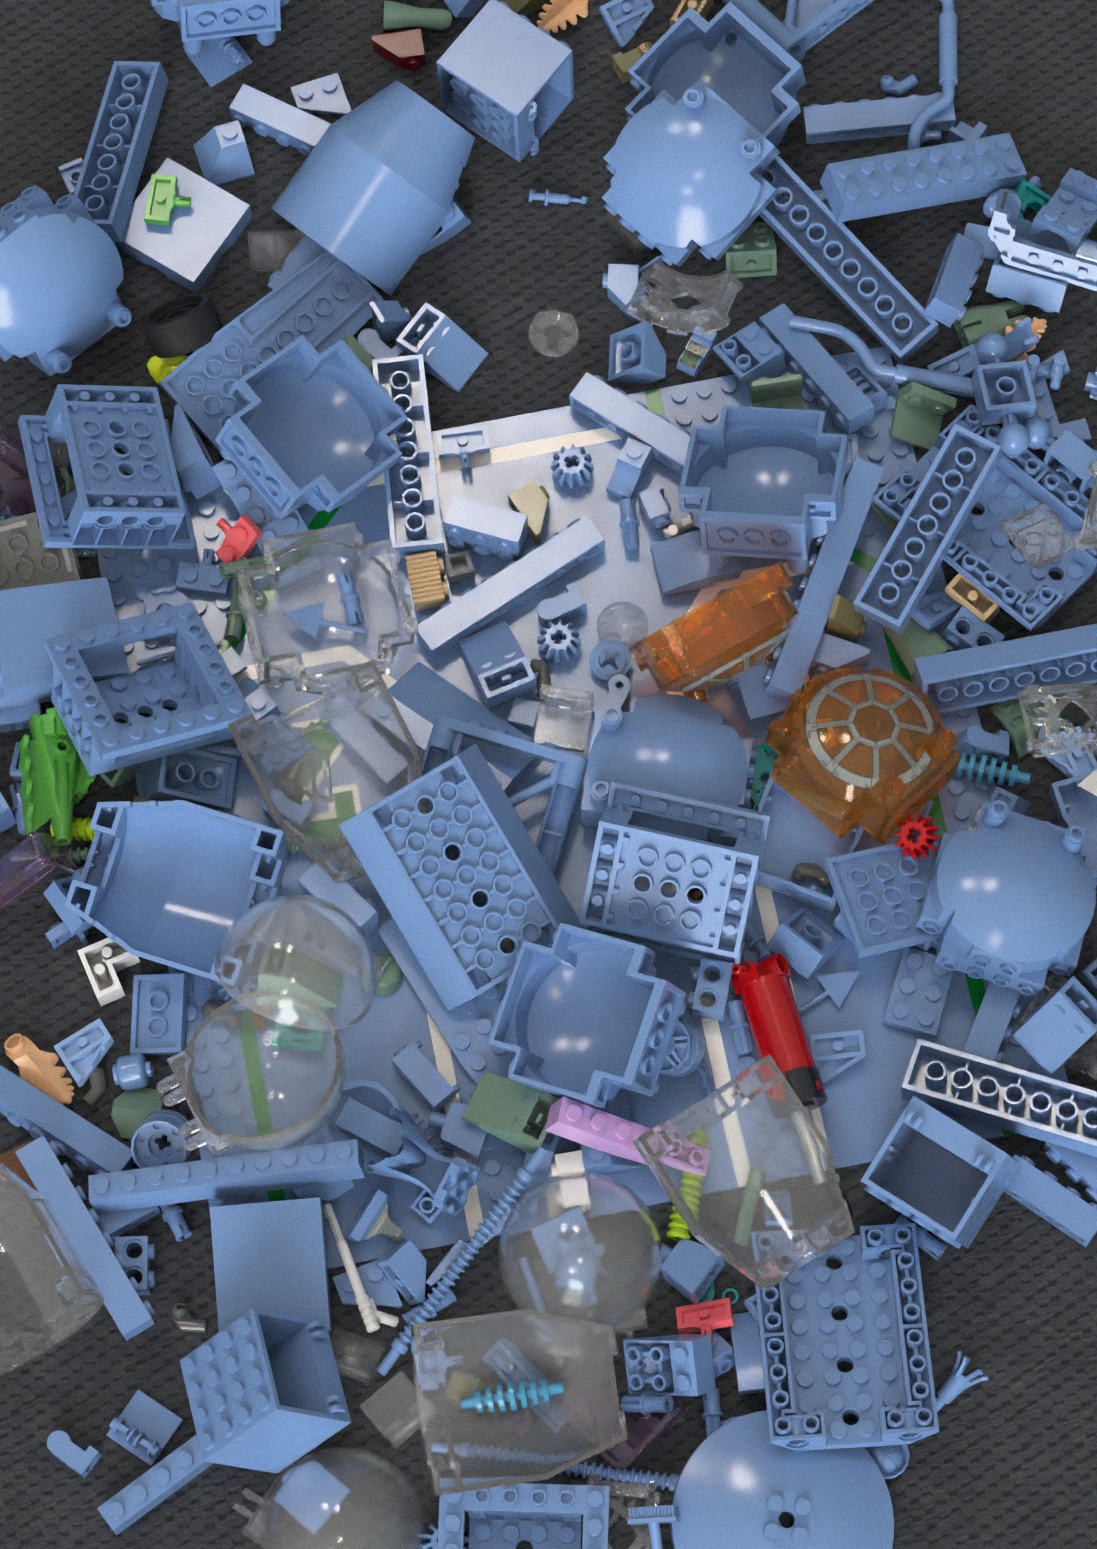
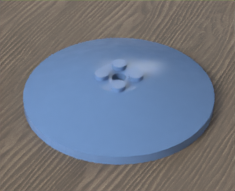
M767 1410L736 1418L717 1429L705 1439L685 1464L673 1494L672 1505L677 1506L678 1517H680V1522L670 1523L674 1549H892L894 1514L890 1493L879 1467L864 1447L795 1451L772 1444L769 1439ZM786 1512L793 1517L792 1527L784 1528L780 1525L779 1515Z

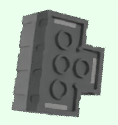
M37 512L0 521V590L84 580L76 548H44Z

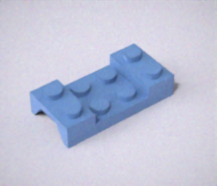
M1070 168L1046 206L1043 205L1035 216L1029 234L1035 235L1046 229L1064 237L1070 253L1075 255L1097 223V180L1082 171Z
M225 459L211 467L240 515H247L264 532L257 541V545L264 556L273 554L278 548L311 531L298 508L283 520L273 518L269 511V504L232 460Z

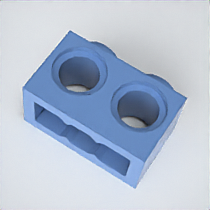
M962 606L940 637L957 651L978 646V644L983 646L999 643L1005 636ZM956 628L960 629L964 634H960Z
M701 958L700 966L695 965L692 981L697 982L696 990L690 991L688 1007H692V1016L724 1022L733 963ZM708 972H716L719 975V979L709 981L705 978V975ZM705 997H710L715 1003L710 1007H705L700 1001Z
M148 1236L115 1237V1256L121 1254L128 1266L124 1270L126 1276L129 1279L134 1274L142 1275V1280L138 1284L142 1291L137 1294L150 1295V1287H155V1271H150V1260H155L156 1255L155 1244H150ZM134 1247L142 1248V1254L138 1258L129 1257V1252Z

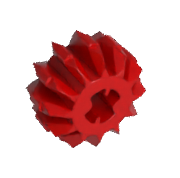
M917 813L915 818L907 815V824L899 822L898 826L902 830L901 832L897 831L894 833L896 837L901 838L896 843V846L903 848L902 854L905 856L911 854L913 859H919L920 855L927 858L929 857L928 849L937 850L936 845L933 844L934 840H941L940 836L934 835L939 830V826L932 825L933 818L929 816L924 818L921 813ZM917 831L921 832V834L918 836L919 841L914 840V838L917 837Z

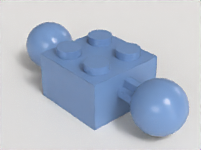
M988 333L980 338L976 347L977 356L985 365H976L971 379L981 426L1002 423L1003 427L998 433L997 443L1002 447V452L1005 454L1017 456L1024 453L1030 445L1029 431L1025 426L1019 424L1018 421H1026L1033 417L1037 406L1026 360L1004 362L1009 354L1007 340L1000 334Z
M1032 417L1022 423L1030 434V445L1028 448L1046 451L1043 462L1084 496L1087 497L1092 490L1097 493V450L1091 449L1079 435L1073 434L1068 429L1055 440L1052 437L1050 424L1043 418Z

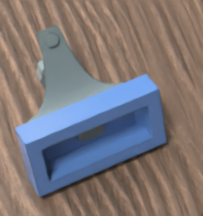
M376 1189L370 1192L343 1237L351 1242H359L361 1240H368L375 1235L385 1234L392 1241L399 1243L404 1233L388 1216L389 1205H387V1195Z

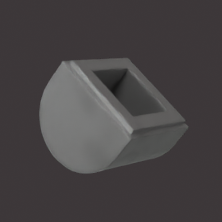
M469 550L444 555L450 582L475 576Z

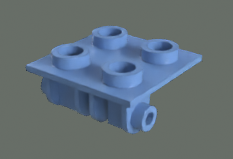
M234 36L203 40V48L196 55L188 54L185 51L211 88L253 63Z
M137 1390L118 1418L115 1417L109 1425L111 1429L106 1436L152 1466L183 1419L140 1390Z

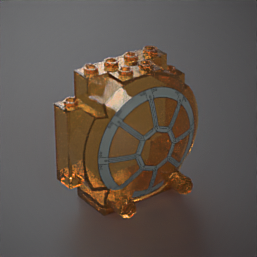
M780 561L643 638L630 647L629 651L641 672L648 668L660 691L683 692L685 696L705 703L708 701L706 697L708 694L705 689L727 683L744 675L759 664L774 660L772 658L773 651L783 641L799 614L796 605L786 590L794 584Z
M859 666L837 667L831 672L826 669L820 675L814 674L807 682L805 689L802 691L800 689L796 690L789 699L791 704L785 710L784 716L781 719L775 718L766 729L768 734L765 742L780 755L773 763L775 768L771 778L841 840L859 824L883 845L900 829L898 826L899 822L907 823V815L914 816L951 781L962 758V755L954 749L957 738L952 730L942 727L943 720L931 700L918 687L905 678L878 668L867 671Z

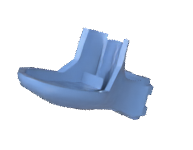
M356 1079L337 1087L325 1101L321 1121L326 1142L358 1139L364 1153L365 1173L402 1179L418 1185L431 1195L433 1206L454 1216L464 1209L467 1203L468 1192L476 1185L480 1178L479 1172L481 1168L460 1157L449 1158L443 1156L423 1137L409 1113L400 1106L393 1094L381 1084L374 1081Z

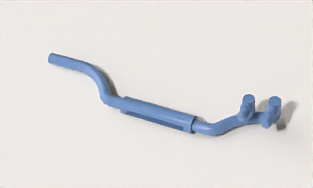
M938 0L942 3V13L939 15V84L942 86V96L925 107L913 121L908 135L907 150L920 148V144L928 140L941 139V132L939 130H929L927 125L932 117L949 107L954 100L955 85L958 83V16L955 13L954 0Z
M791 315L790 328L827 334L846 342L856 351L866 369L873 375L893 379V383L908 385L911 382H916L939 392L974 398L971 384L972 378L896 364V367L880 364L876 361L865 342L850 329L832 322ZM1058 353L1054 356L1052 363L1039 364L1040 358L1037 355H1030L1026 362L1031 383L1034 384L1036 377L1051 376L1050 387L1054 390L1059 389L1066 363L1065 355Z

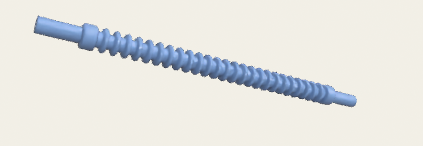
M538 1147L524 1168L520 1167L518 1169L516 1179H511L512 1185H507L508 1190L506 1192L502 1191L503 1197L497 1198L498 1204H493L494 1209L488 1211L489 1216L483 1217L485 1221L483 1224L479 1223V1230L475 1229V1235L469 1236L470 1242H465L466 1248L460 1249L461 1254L455 1256L457 1260L455 1262L451 1261L452 1267L446 1268L447 1274H442L441 1277L443 1279L436 1282L438 1286L436 1288L432 1287L433 1293L427 1294L428 1300L422 1301L424 1305L422 1307L418 1306L419 1312L413 1313L414 1319H409L410 1324L404 1326V1332H399V1339L395 1338L393 1340L391 1350L376 1369L383 1376L388 1373L399 1356L407 1352L409 1349L408 1344L413 1343L412 1338L414 1336L418 1337L417 1331L423 1330L422 1324H427L426 1319L432 1317L431 1312L437 1311L436 1305L442 1304L441 1298L445 1299V1293L451 1292L450 1286L456 1285L455 1279H460L459 1273L465 1272L463 1268L470 1265L468 1263L470 1259L474 1260L473 1254H478L479 1251L477 1249L484 1246L482 1242L484 1240L488 1241L487 1235L493 1234L492 1228L498 1227L496 1223L498 1221L502 1222L501 1216L507 1215L506 1209H511L510 1204L516 1202L515 1197L521 1196L520 1190H525L524 1185L532 1181L534 1178L532 1174L548 1154L542 1147Z
M433 1442L431 1453L459 1457L460 1461L472 1459L473 1462H476V1460H480L481 1464L484 1461H488L489 1465L492 1462H496L497 1466L500 1463H503L504 1467L511 1464L512 1468L518 1465L520 1469L526 1466L528 1470L535 1468L536 1472L539 1469H543L544 1473L547 1470H551L552 1474L555 1471H558L559 1475L566 1472L567 1476L573 1473L575 1477L581 1474L584 1479L586 1476H590L591 1480L594 1477H598L599 1481L602 1478H606L607 1482L613 1479L614 1483L621 1480L622 1484L628 1481L630 1485L638 1483L639 1487L641 1484H645L647 1488L649 1485H653L654 1489L657 1486H661L662 1490L668 1487L669 1491L673 1492L680 1476L679 1474L667 1476V1473L659 1475L658 1471L655 1474H651L650 1470L647 1473H643L642 1469L636 1472L635 1468L628 1471L627 1467L621 1470L619 1466L613 1469L611 1465L604 1467L603 1463L600 1466H596L595 1462L592 1465H588L587 1461L581 1464L580 1460L573 1463L572 1459L566 1462L564 1458L558 1461L556 1457L549 1459L547 1455L545 1458H541L540 1454L537 1457H533L532 1453L529 1456H525L524 1452L518 1455L517 1451L511 1454L509 1450H506L503 1453L501 1449L494 1451L491 1447L490 1450H486L485 1446L482 1449H478L477 1445L471 1448L470 1444L465 1443L457 1446Z

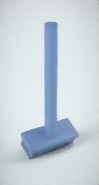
M677 1506L629 1507L627 1523L629 1525L648 1524L651 1548L663 1549L660 1523L680 1522Z

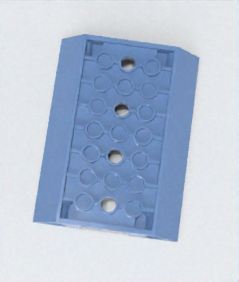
M970 404L938 435L935 446L910 469L905 466L872 498V501L899 523L954 424L997 445V436L1001 427L997 424L981 426L978 410L974 405ZM1028 449L1017 456H1010L1002 452L999 463L974 507L981 509L983 514L977 516L970 512L944 558V561L1029 631L1038 629L1097 572V505ZM1016 539L1021 542L1022 547L1015 548L1010 545L1009 541ZM1057 572L1061 575L1062 579L1053 580L1048 573Z
M476 743L338 825L447 1011L471 1000L509 977L513 972L516 964V953L522 946L523 940L552 948L553 935L558 930L560 923L584 929ZM422 798L428 799L432 804L431 811L427 814L421 813L417 807L419 800ZM449 845H454L459 850V856L454 861L449 860L445 855V849ZM477 891L483 892L486 895L487 900L482 907H477L472 900L473 895ZM504 938H509L514 943L512 952L508 954L500 949V942Z
M915 1223L860 1226L859 1235L806 1238L805 1230L750 1233L770 1443L795 1451L904 1445L938 1433L939 1424ZM830 1259H837L841 1262L842 1266L839 1269L833 1270L826 1263ZM833 1310H843L847 1314V1318L842 1321L835 1320L832 1317ZM842 1361H847L852 1365L853 1369L850 1372L844 1373L837 1368V1365ZM849 1413L857 1416L858 1422L854 1425H848L843 1421V1416Z

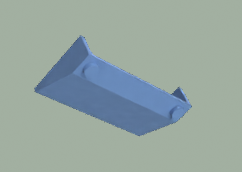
M419 661L384 693L370 711V716L377 724L379 721H382L423 751L426 750L436 715L446 716L466 723L468 719L483 723V728L493 730L494 727H499L509 731L508 735L518 738L519 734L525 735ZM464 736L460 746L461 751L476 743L507 797L538 759Z

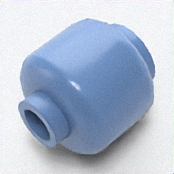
M139 1053L121 1056L117 1059L116 1064L112 1066L114 1082L116 1085H120L123 1090L147 1087L149 1077L154 1076L152 1062L146 1061L144 1055Z

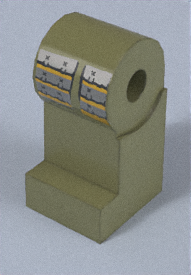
M644 42L624 54L619 52L612 55V68L623 84L631 80L628 70L653 46L652 42Z

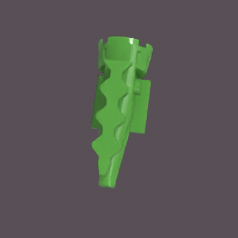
M49 708L46 709V714L39 716V712L29 718L32 740H29V735L24 734L17 746V749L20 751L19 773L22 778L20 795L23 798L22 820L24 821L26 836H32L51 819L55 843L57 845H68L71 843L74 804H78L83 795L87 794L88 786L91 782H94L95 775L89 776L56 709Z

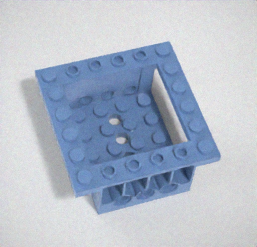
M58 384L45 416L20 415L18 425L44 548L194 549L196 540L184 488L180 482L181 478L178 479L170 446L171 431L168 419H164L157 387ZM49 443H67L78 495L68 520H64ZM115 448H120L126 454L117 453ZM119 469H124L131 475H123Z
M192 602L44 639V648L53 664L51 701L89 776L238 737L239 725L251 722L253 719L250 707ZM173 632L177 633L174 662L128 673V675L94 682L81 657ZM172 706L176 710L169 711L167 709H164V707ZM149 713L151 716L145 718L139 714ZM123 719L126 721V723L119 724L118 722H115V720Z
M613 779L607 808L598 824L579 923L583 924L586 930L644 945L652 950L697 960L706 958L733 963V965L740 964L771 814ZM634 811L737 833L739 836L733 848L631 824ZM639 876L648 878L650 887L647 889L639 888L635 882L636 878ZM666 882H671L676 886L677 892L673 895H668L663 892L662 885ZM692 888L700 889L703 892V899L699 901L692 900L688 894L689 890Z
M440 1481L437 1549H463L465 1512H468L470 1518L468 1549H516L517 1545L523 1541L531 1543L533 1549H581L582 1515V1549H608L610 1486Z

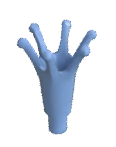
M960 1350L957 1351V1359L950 1376L936 1393L938 1395L936 1397L937 1412L945 1404L953 1401L965 1389L978 1382L989 1380L987 1375L974 1379L979 1375H983L984 1372L981 1369H977L967 1376L963 1375L970 1362V1358L964 1356L959 1367L962 1357V1351Z

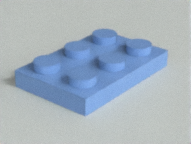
M905 947L883 1024L935 1038L954 970L944 969L941 965L934 963L936 956L934 954Z
M185 973L134 975L130 1038L131 1055L137 1053L144 1056L184 1054L188 975Z

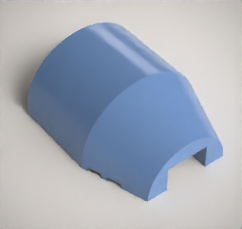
M395 80L328 127L271 208L327 251L391 296L450 214L451 202L455 190L459 188L460 184L458 181L463 167H466L475 137L407 86Z
M184 800L97 802L89 827L96 831L80 881L72 879L64 905L106 934L107 937L114 940L132 955L227 985L239 986L247 977L258 956L275 910L286 864V833L282 830Z

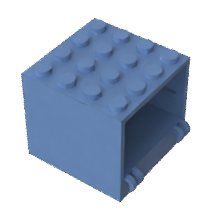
M489 0L436 62L441 110L519 162L523 160L530 150L531 156L538 154L539 139L574 99L573 55L570 46L564 41L559 42L551 37V34L546 29L533 25L526 16L518 15L512 11L503 1Z
M913 1096L860 1181L866 1184L865 1191L960 1249L961 1245L969 1248L1020 1164L1009 1154Z
M252 1308L180 1360L204 1462L279 1473L351 1423L327 1325L322 1321Z

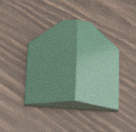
M149 1088L126 1090L114 1100L111 1117L122 1139L132 1140L136 1130L149 1115L164 1109L167 1091Z

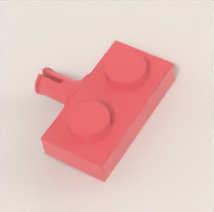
M247 515L241 516L234 527L225 518H221L216 523V526L225 534V539L216 555L224 563L240 560L241 557L247 558L264 532Z
M730 1298L676 1307L679 1334L697 1332L710 1334L712 1344V1330L734 1326Z

